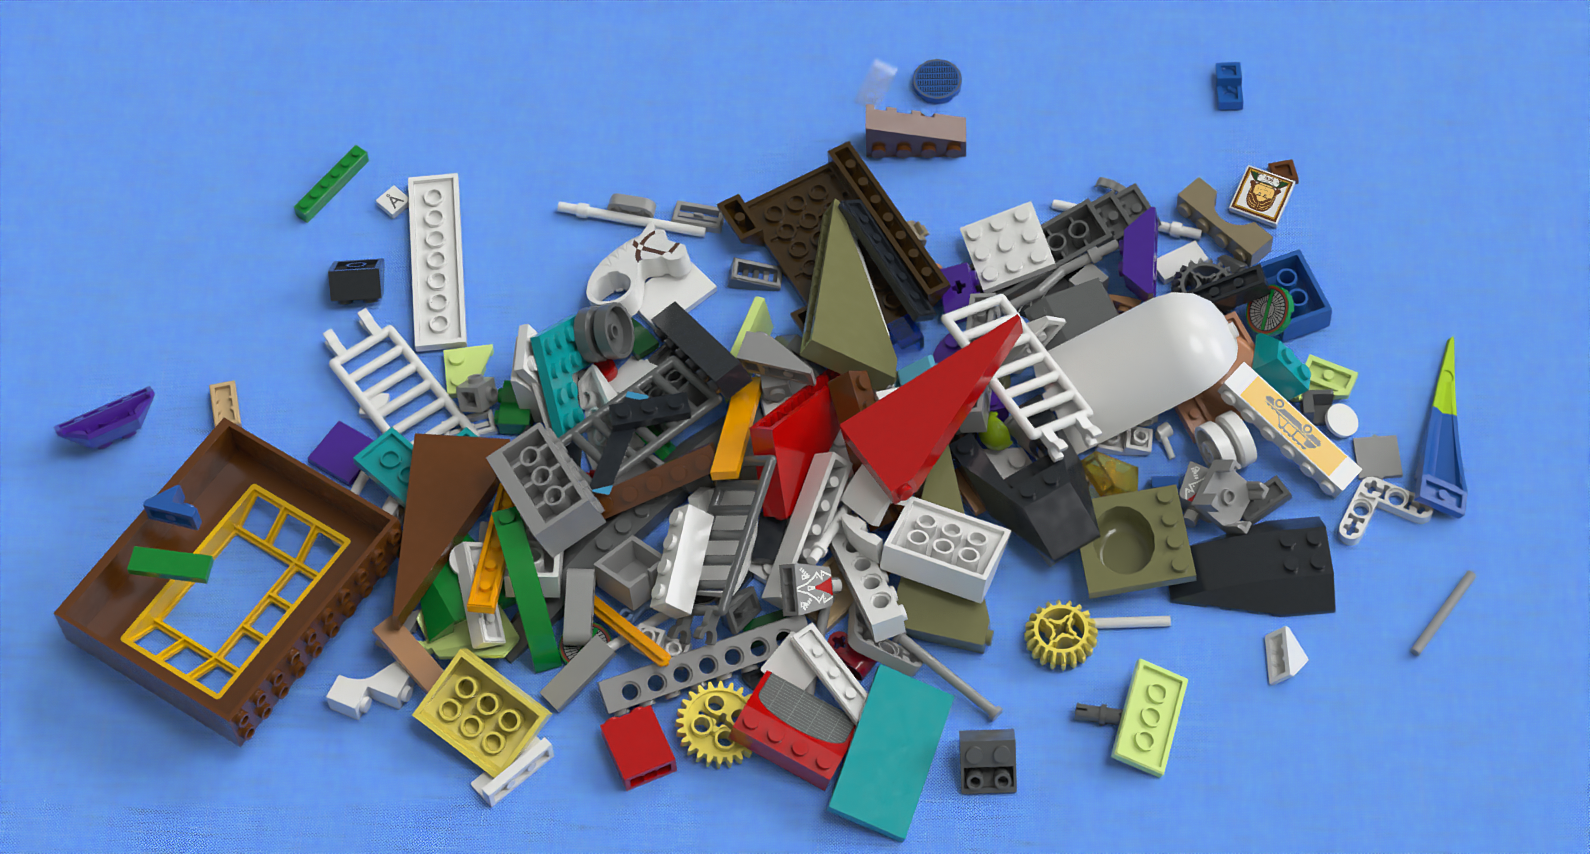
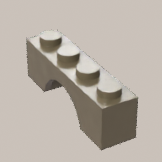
M1198 177L1178 194L1176 207L1178 212L1184 218H1188L1195 223L1197 228L1201 229L1203 233H1207L1212 237L1219 247L1228 250L1235 259L1246 263L1249 268L1257 264L1271 252L1273 237L1255 222L1235 225L1224 221L1215 211L1217 191Z

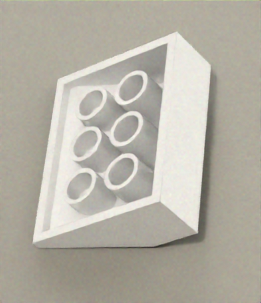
M911 496L883 546L880 569L981 604L991 585L1011 530Z

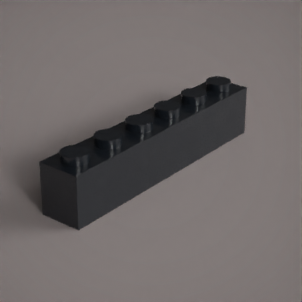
M676 301L651 319L656 327L653 332L662 343L664 342L672 353L675 352L678 358L683 363H686L694 373H697L703 383L708 384L716 395L721 393L728 400L753 381L741 362Z

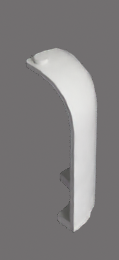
M1171 292L1152 298L1049 350L1048 353L1092 409L1093 416L1088 420L1092 425L1097 426L1101 430L1102 435L1095 438L1098 444L1197 396L1213 386L1229 371L1237 358L1238 344L1236 337L1239 336V333L1234 323H1228L1224 315L1211 301L1193 293ZM1043 362L1033 365L1036 378L1050 373ZM1056 381L1043 386L1046 392L1042 395L1044 399H1047L1065 391ZM1072 400L1050 408L1052 412H1056L1058 419L1079 411ZM1074 425L1063 429L1077 455L1088 450L1082 440V435Z

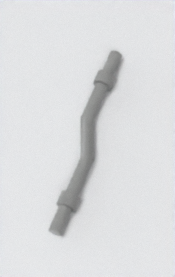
M1114 239L1098 248L1094 246L1088 249L1086 254L1058 267L1039 286L1010 300V303L1017 309L1042 297L1065 275L1091 262L1095 264L1103 260V256L1119 249L1118 242ZM999 305L1001 316H1006V313Z

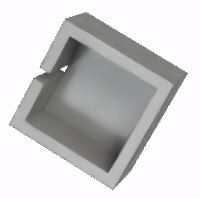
M634 535L630 536L593 564L598 587L635 611L651 598V592L658 575L657 567L661 561L662 554Z

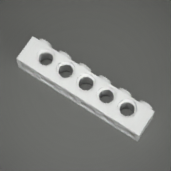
M839 507V508L836 509V512H835V514H834V517L836 516V514L838 513V511L841 509V507ZM851 512L849 514L853 517H859L857 513L852 514ZM841 526L828 547L875 643L906 632L904 621L908 620L904 606L902 604L898 605L896 602L898 601V596L894 586L889 587L887 584L889 579L886 571L879 568L878 564L880 563L872 561L857 551L845 537L843 526Z

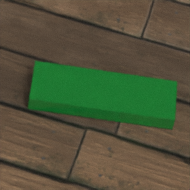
M134 546L127 570L132 575L207 584L214 559L210 555Z

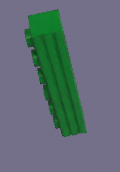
M355 144L294 206L296 216L308 223L369 162L368 153Z

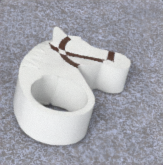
M649 222L640 236L619 246L604 258L593 271L586 290L590 305L601 306L602 304L617 302L627 309L631 317L634 316L643 303L646 279L665 274L681 277L689 273L692 263L686 246L668 240L665 230L655 229L654 222ZM624 289L627 291L618 299L602 301L605 297L614 293V291L619 292L624 291Z

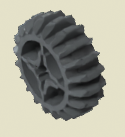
M1200 258L1197 264L1190 260L1188 267L1182 265L1180 272H1176L1174 275V280L1171 282V292L1185 293L1188 285L1195 289L1234 273H1231L1230 266L1223 268L1221 261L1213 264L1212 258L1208 262H1203ZM1235 308L1222 312V314L1225 316L1231 313V310H1235Z

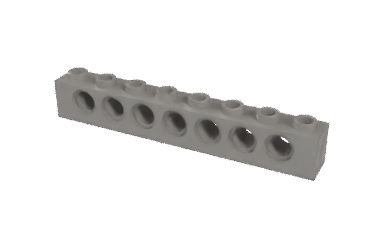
M805 614L790 616L716 641V645H705L672 656L667 667H659L657 664L652 663L596 682L607 714L613 713L614 717L629 713V707L639 704L640 707H646L656 703L654 698L665 695L666 699L681 695L680 689L690 686L693 691L699 685L705 687L707 686L706 681L716 677L717 682L733 677L731 673L733 671L742 669V672L745 673L758 668L757 663L768 660L779 647L776 637L780 632L783 631L789 635L790 632L797 633L808 626ZM756 640L761 641L764 646V651L759 656L753 655L750 649L751 644ZM730 649H734L738 653V661L733 665L728 664L725 660V654ZM703 658H709L713 663L712 670L707 674L703 673L699 668L700 661ZM680 666L687 670V678L683 682H677L673 675L675 669ZM653 675L659 676L662 681V685L657 691H652L648 687V680ZM627 684H632L636 689V695L631 700H626L622 695V689Z

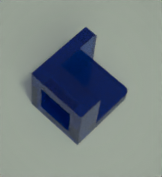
M909 314L886 324L892 345L897 343L901 349H905L915 344L919 351L924 349V335Z

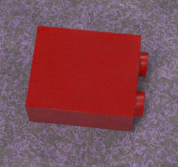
M651 705L634 708L629 714L609 718L604 724L600 725L602 738L626 791L677 771L676 759Z

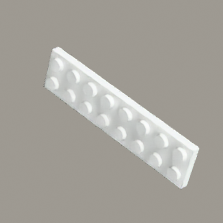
M458 173L408 177L416 352L467 347Z

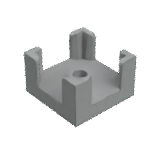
M1234 459L1213 461L1191 505L1225 533L1247 534L1252 523L1250 521H1240L1249 501L1263 500L1269 488L1260 481H1246L1233 470L1241 469L1242 467Z

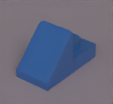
M176 485L144 501L143 507L149 519L193 530H199L202 523L197 508L191 504L183 503L185 495L180 485Z

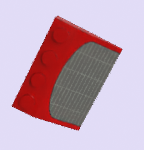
M766 670L733 725L728 738L825 791L848 750L856 725L845 712Z

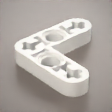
M1367 477L1360 483L1340 523L1338 537L1345 545L1352 546L1358 544L1377 508L1417 524L1429 522L1434 508L1414 501L1415 493L1376 477ZM1371 487H1374L1376 489L1372 494L1367 492ZM1383 491L1386 492V493H1385L1384 500L1381 499V496L1383 495ZM1395 495L1403 499V503L1401 505H1393L1390 503L1389 498ZM1408 501L1412 502L1409 510L1406 509ZM1357 506L1365 507L1368 510V514L1359 516L1355 514L1354 508ZM1420 507L1425 508V511H1423L1422 514L1417 513V510H1419ZM1352 522L1356 524L1355 532L1351 536L1347 535V531L1350 530Z

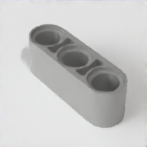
M568 568L563 629L564 645L585 646L592 639L596 583L595 569Z

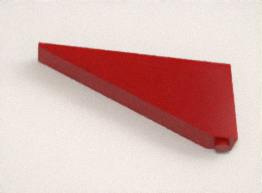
M1018 314L839 425L845 442L894 505L908 500L913 493L918 491L1023 333L1021 318Z
M827 369L815 378V386H804L749 428L754 455H774L777 459L762 505L764 516L775 517L777 520H784L791 516L814 455L829 452L840 431V426L827 382L841 374ZM756 466L758 480H760L764 466Z

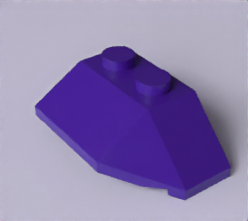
M1150 207L1125 228L1124 240L1119 241L1120 255H1123V261L1118 263L1119 277H1124L1125 286L1144 302L1156 297L1159 226L1156 207Z
M147 386L58 424L53 428L59 437L91 449L96 447L98 450L104 449L112 445L113 440L120 437L122 439L130 438L137 433L136 430L141 429L155 393L151 386Z

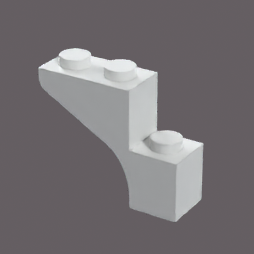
M395 661L366 679H351L338 675L326 698L331 710L359 721L363 712L366 713L369 710L372 699L400 710L404 702L410 700L413 694V686L416 682Z

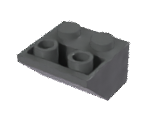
M1014 729L959 731L961 793L1017 792L1016 739Z

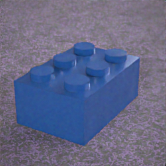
M1300 249L1257 263L1262 265L1268 284H1274L1286 289L1294 302V312H1291L1290 318L1292 320L1290 325L1282 333L1278 334L1282 342L1330 326L1332 308Z

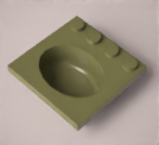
M1176 484L1092 499L1101 537L1080 548L1089 599L1197 581Z

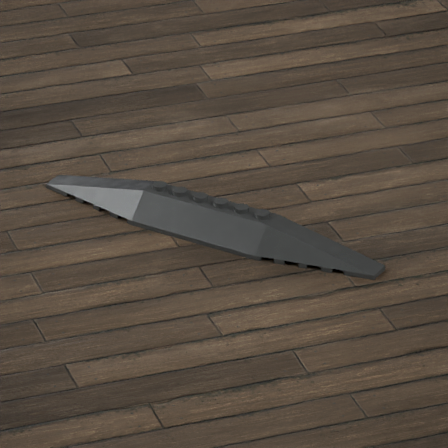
M762 406L756 411L753 425L764 417ZM726 415L682 441L663 462L666 463L712 441L717 450ZM680 486L606 518V523L565 549L560 598L544 597L551 625L554 626L564 616L568 568L594 569L593 564L630 536L634 535L642 540L670 515L673 509L681 505L692 494H688ZM519 610L510 621L519 635V641L504 657L511 664L529 648Z

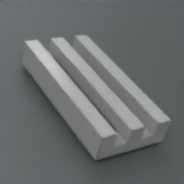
M677 200L671 222L705 227L706 232L721 234L724 217L717 207ZM680 210L694 212V214H693V213H687V212H681ZM704 214L713 215V216H718V218H716V217H710V216H704Z

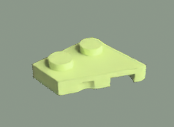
M493 344L443 350L447 393L452 399L458 398L456 387L468 380V376L473 374L484 375L486 364L490 356L494 354Z
M1309 354L1305 363L1311 372L1309 390L1332 389L1334 393L1333 400L1348 399L1358 378V372ZM1301 394L1290 399V401L1300 402Z

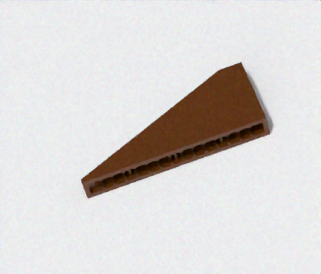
M415 433L392 615L394 630H400L448 562L453 548L463 541L498 491L501 481L486 457L509 443L510 439Z

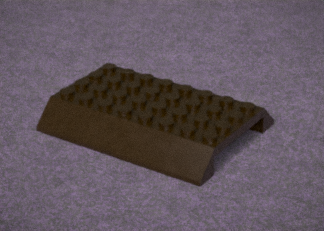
M850 141L827 151V164L746 203L740 194H737L717 204V208L741 243L764 246L805 305L790 313L791 318L802 334L804 332L822 217L834 199L839 200L840 203L844 200L861 199L932 307L951 287L947 278ZM858 238L857 241L888 332L912 321V319Z

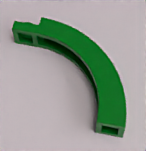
M516 506L492 512L535 671L539 673L560 667L562 663L520 513Z

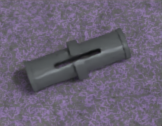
M1077 703L1075 720L1097 722L1099 726H1105V724L1119 725L1123 709L1109 708L1107 704L1094 706Z

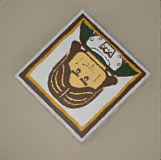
M1248 165L1229 206V211L1277 228L1295 187V181Z

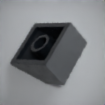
M384 258L334 261L328 270L331 301H337L340 305L351 304L353 300H363L364 303L378 302V299L384 295Z

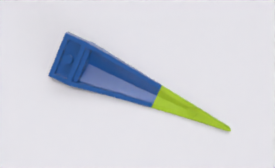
M1452 336L1447 340L1414 477L1416 481L1414 501L1460 519L1465 516L1468 491L1458 431L1455 392L1454 337Z

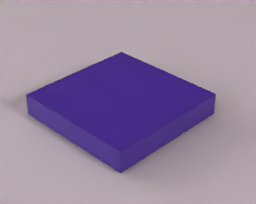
M339 420L309 455L308 462L344 484L351 486L361 472V469L354 464L353 457L374 440Z

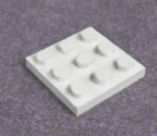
M1031 201L960 228L984 293H992L1057 268Z

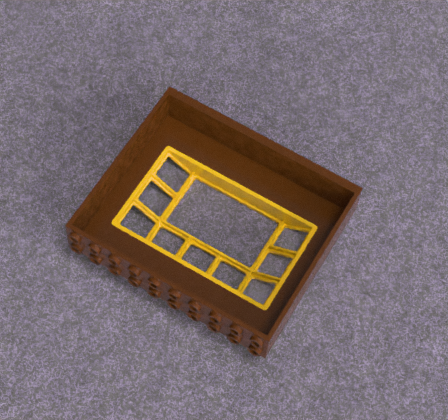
M223 418L157 493H162L176 485H180L185 495L183 503L191 504L198 510L202 520L199 530L149 519L145 509H143L53 614L66 640L241 747L245 741L252 738L262 720L270 716L277 702L288 694L291 685L296 679L304 675L310 662L322 653L323 647L329 639L337 635L340 626L355 613L358 604L363 598H367L371 594L373 586L388 573L391 564L396 558H400L403 532L397 517L230 420ZM257 497L266 500L280 509L265 540L243 528ZM288 515L310 526V531L296 558L273 546ZM322 533L339 543L341 547L318 573L305 565L304 562L318 534ZM235 536H240L289 567L222 647L214 653L163 622L196 582L129 574L127 568L134 546L210 555L215 560ZM297 572H300L313 581L298 599L291 604L278 596V594ZM273 603L285 610L286 613L265 636L251 626L265 609ZM155 629L176 640L175 643L157 655L152 654L134 642ZM244 635H247L260 644L241 667L238 668L224 658ZM185 648H189L207 659L206 662L188 674L181 672L165 661ZM216 667H220L233 675L219 693L212 691L196 680Z

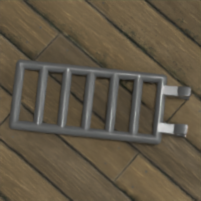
M671 356L558 439L561 440L564 446L573 441L598 464L602 453L581 434L593 426L608 440L612 429L602 419L610 414L609 405L623 403L628 391L646 395L642 390L654 382L667 395L681 393L662 376L674 368L704 394L708 400L699 407H696L688 399L691 419L663 423L669 429L658 437L647 427L636 428L635 432L648 444L637 452L629 445L625 454L628 459L622 462L615 479L616 481L722 402V397L720 394L716 395L709 385L704 384L699 376L679 358ZM577 465L580 470L579 473L590 486L592 478Z
M774 455L744 456L741 467L764 466L760 480H717L707 510L708 514L714 516L709 541H739L735 555H705L703 566H731L727 580H699L697 591H723L719 605H693L691 615L678 618L676 624L669 629L667 637L677 639L680 632L679 643L689 645L692 636L690 627L693 617L704 616L701 626L695 629L693 638L703 639L706 633L705 644L716 645V627L720 616H725L728 612L777 462ZM725 491H756L751 505H720ZM717 516H747L743 530H712Z

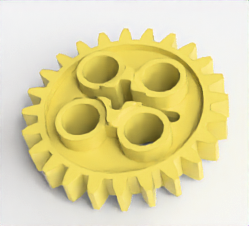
M719 681L718 687L714 688L713 684L708 682L707 690H704L699 685L697 687V695L690 691L688 693L689 700L683 699L681 702L682 708L677 711L679 719H676L675 726L680 729L677 730L676 737H684L681 740L680 746L685 747L689 745L687 755L696 753L697 763L702 758H705L706 767H709L712 761H716L717 769H720L722 762L725 761L727 766L731 768L733 759L737 763L742 764L743 755L747 758H750L752 755L751 750L728 738L735 724L732 718L739 717L752 695L749 694L744 697L742 695L743 687L739 688L737 692L734 691L733 683H730L728 688H724L723 682ZM711 703H716L720 705L722 709L714 711L711 708H709L708 705ZM720 722L723 723L720 727H717V726H716V725H718ZM703 725L707 728V731L699 732L695 729V726ZM727 739L731 745L722 746L718 740Z

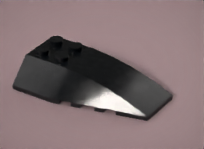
M1320 516L1264 521L1250 526L1247 534L1226 533L1192 544L1190 549L1197 581L1168 585L1170 603L1199 607L1211 605L1231 611V608L1247 610V613L1259 614V612L1272 613V616L1275 617L1335 613L1336 611L1332 559L1326 526Z

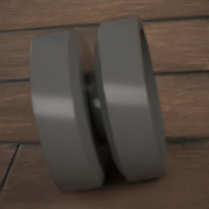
M612 302L602 304L601 306L583 307L575 317V342L581 356L588 363L605 362L608 359H623L631 354L635 338L634 327L630 314L621 303Z

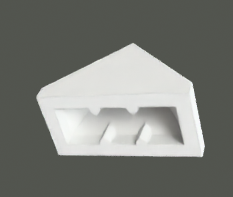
M1284 626L1265 635L1269 684L1275 685L1295 676L1309 661L1289 627Z

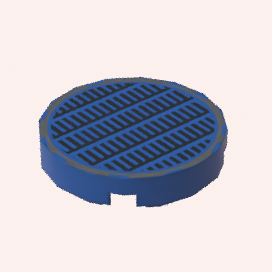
M927 60L914 71V91L928 103L940 104L949 102L961 90L962 76L960 70L955 64L947 60Z

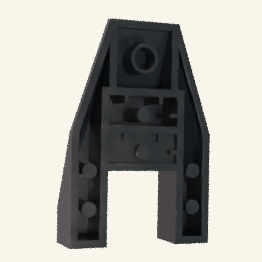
M1039 394L1018 407L1021 409L1042 401L1043 398ZM1050 409L1027 417L1034 428L1057 420ZM1063 429L1054 432L1059 439L1064 440L1068 445L1067 450L1062 451L1064 455L1062 460L1053 462L1049 456L1048 448L1038 438L1033 441L1044 457L1005 479L1001 477L972 433L950 444L949 449L953 463L990 517L1004 528L1011 530V533L1052 562L1056 563L1101 537L1083 464Z

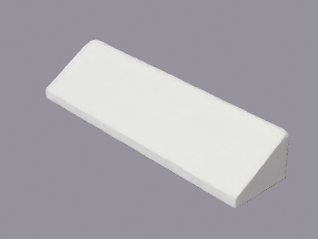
M462 542L454 548V553L459 571L458 579L473 649L503 645L506 643L498 602L494 614L467 611V602L483 542Z

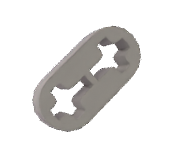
M616 193L611 195L607 209L653 218L657 206L654 201L648 198Z

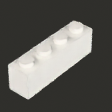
M690 504L673 509L669 517L668 533L663 542L662 558L657 567L656 583L651 592V608L674 619L691 615L714 516Z

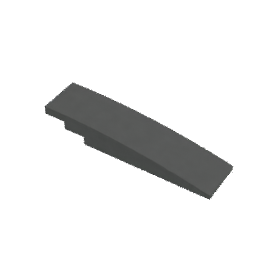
M1136 183L1117 194L1110 191L1092 202L1088 198L1041 224L1057 268L1086 254L1087 250L1094 246L1098 248L1116 239L1118 244L1120 240H1124V229L1151 207ZM973 263L970 264L969 266L971 270L974 271L975 268ZM1057 268L992 293H996V295L1004 294L1010 301L1035 289ZM981 284L977 285V292L984 293Z

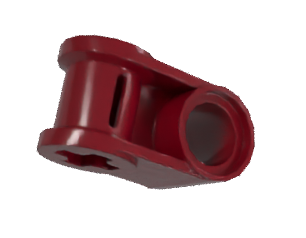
M837 631L829 636L828 643L854 677L859 681H863L878 661L850 647L847 633Z

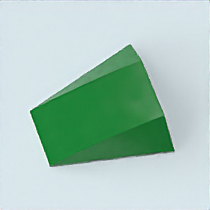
M467 534L462 542L475 541L469 534ZM449 560L420 600L429 643L453 633L454 625L467 619L458 575L452 571ZM503 579L498 605L504 610L517 604L515 597H506Z

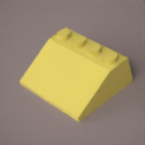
M464 648L458 651L412 716L495 778L520 757L553 713L470 650Z

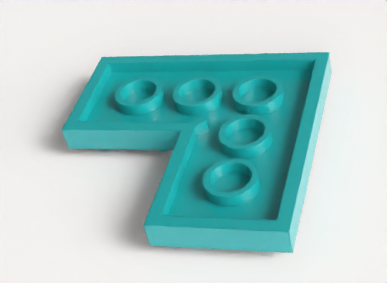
M577 314L570 315L530 337L552 430L557 438L584 420V413L582 408L579 407L577 399L578 388L576 383L573 382L572 374L591 363L583 359L575 342L574 322Z
M391 427L353 457V461L358 468L406 509L413 444ZM467 427L456 435L478 437Z

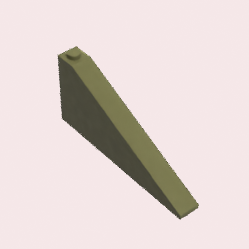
M834 199L822 217L800 356L841 375L848 371L867 370L872 389L883 391L889 385L892 386L898 377L896 371L898 359L848 223L838 208L840 202Z
M947 445L926 478L921 499L965 514L949 445ZM901 576L897 589L898 601L896 602L898 605L902 604L906 611L908 620L904 621L908 637L982 654L985 652L986 645L991 646L994 630H990V619L985 598L980 604Z

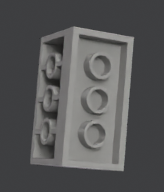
M539 422L486 457L534 537L553 558L606 523L601 514L605 510L599 500L593 495L587 481L579 473L580 470L573 459L567 454L568 451L561 440L557 438L551 427L546 430Z

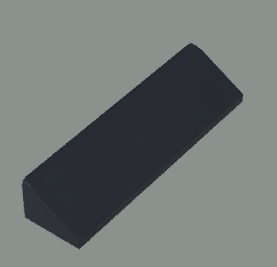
M1257 264L1185 293H1193L1211 301L1222 313L1271 294L1262 265Z

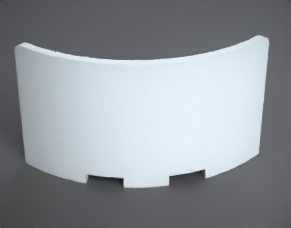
M700 487L688 497L689 504L707 513L715 488ZM725 491L720 505H751L755 492ZM717 516L712 530H743L747 516ZM758 520L733 595L740 588L748 572L757 537ZM708 541L705 555H735L739 541ZM702 566L699 580H727L731 566ZM697 591L696 595L721 597L723 591Z

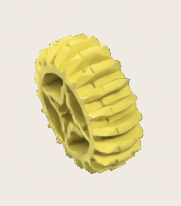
M1059 599L1056 601V605H1052L1047 601L1046 609L1038 606L1036 614L1031 613L1029 616V622L1025 625L1026 633H1024L1027 650L1032 651L1033 659L1040 658L1042 666L1049 662L1052 670L1056 665H1061V669L1064 671L1067 664H1070L1074 669L1077 666V661L1084 664L1086 656L1091 657L1093 654V648L1097 645L1096 637L1098 636V630L1095 628L1096 622L1094 618H1090L1089 611L1081 612L1082 606L1080 604L1072 607L1070 600L1066 605H1061ZM1073 625L1081 631L1082 639L1073 631ZM1040 631L1045 633V637L1049 639L1048 645L1041 639Z

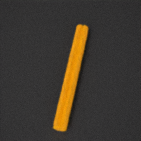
M595 595L594 615L659 667H667L669 665L671 655Z

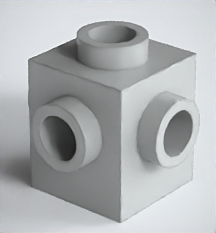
M483 374L470 375L467 377L468 380L456 387L460 412H487L489 407L498 402V390L495 386L494 377H483Z

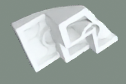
M863 464L853 476L840 499L873 526L880 525L889 504L893 503ZM908 500L901 501L897 504L905 506Z

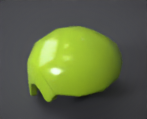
M991 411L988 417L987 432H978L981 442L988 449L1002 451L1010 447L1013 442L1010 441L1008 428L1000 419L996 418L998 413Z

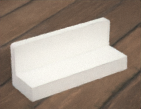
M536 736L519 758L497 777L494 778L485 771L471 782L472 788L493 807L554 757L552 744L545 737L540 740Z

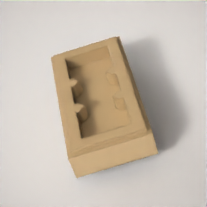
M235 380L209 385L215 427L223 418L242 427Z

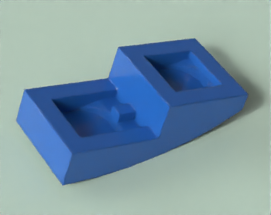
M1240 62L1215 63L1218 110L1243 109L1244 100Z

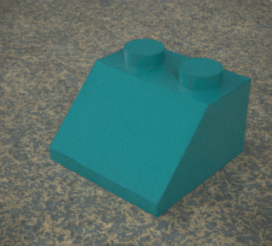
M1263 333L1257 334L1252 369L1287 401L1309 391L1311 372L1308 366L1302 364L1293 351L1287 348L1280 340Z

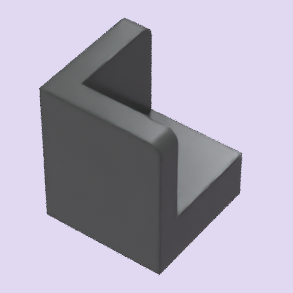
M1309 390L1301 394L1300 412L1314 426L1326 425L1325 414L1332 406L1333 390Z

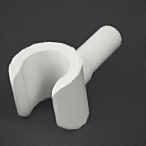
M1165 422L1157 427L1155 437L1164 445L1169 460H1173L1176 457L1168 438L1174 433L1169 423Z

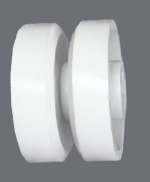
M1227 411L1217 416L1215 423L1208 421L1195 428L1194 433L1198 449L1209 468L1214 460L1234 459L1242 466L1241 468L1256 462L1257 451L1253 438L1243 420L1235 412Z

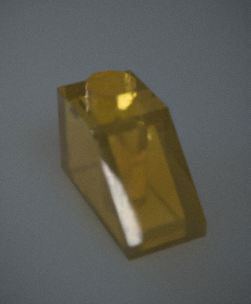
M1094 451L1081 460L1085 475L1100 497L1138 491V467L1098 451Z

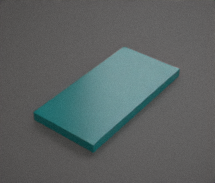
M880 664L876 669L826 810L902 843L907 836L955 696Z

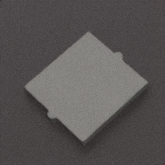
M1373 434L1372 437L1353 438L1356 464L1362 468V471L1358 474L1359 480L1367 477H1376L1381 480L1403 477L1397 435L1377 436Z

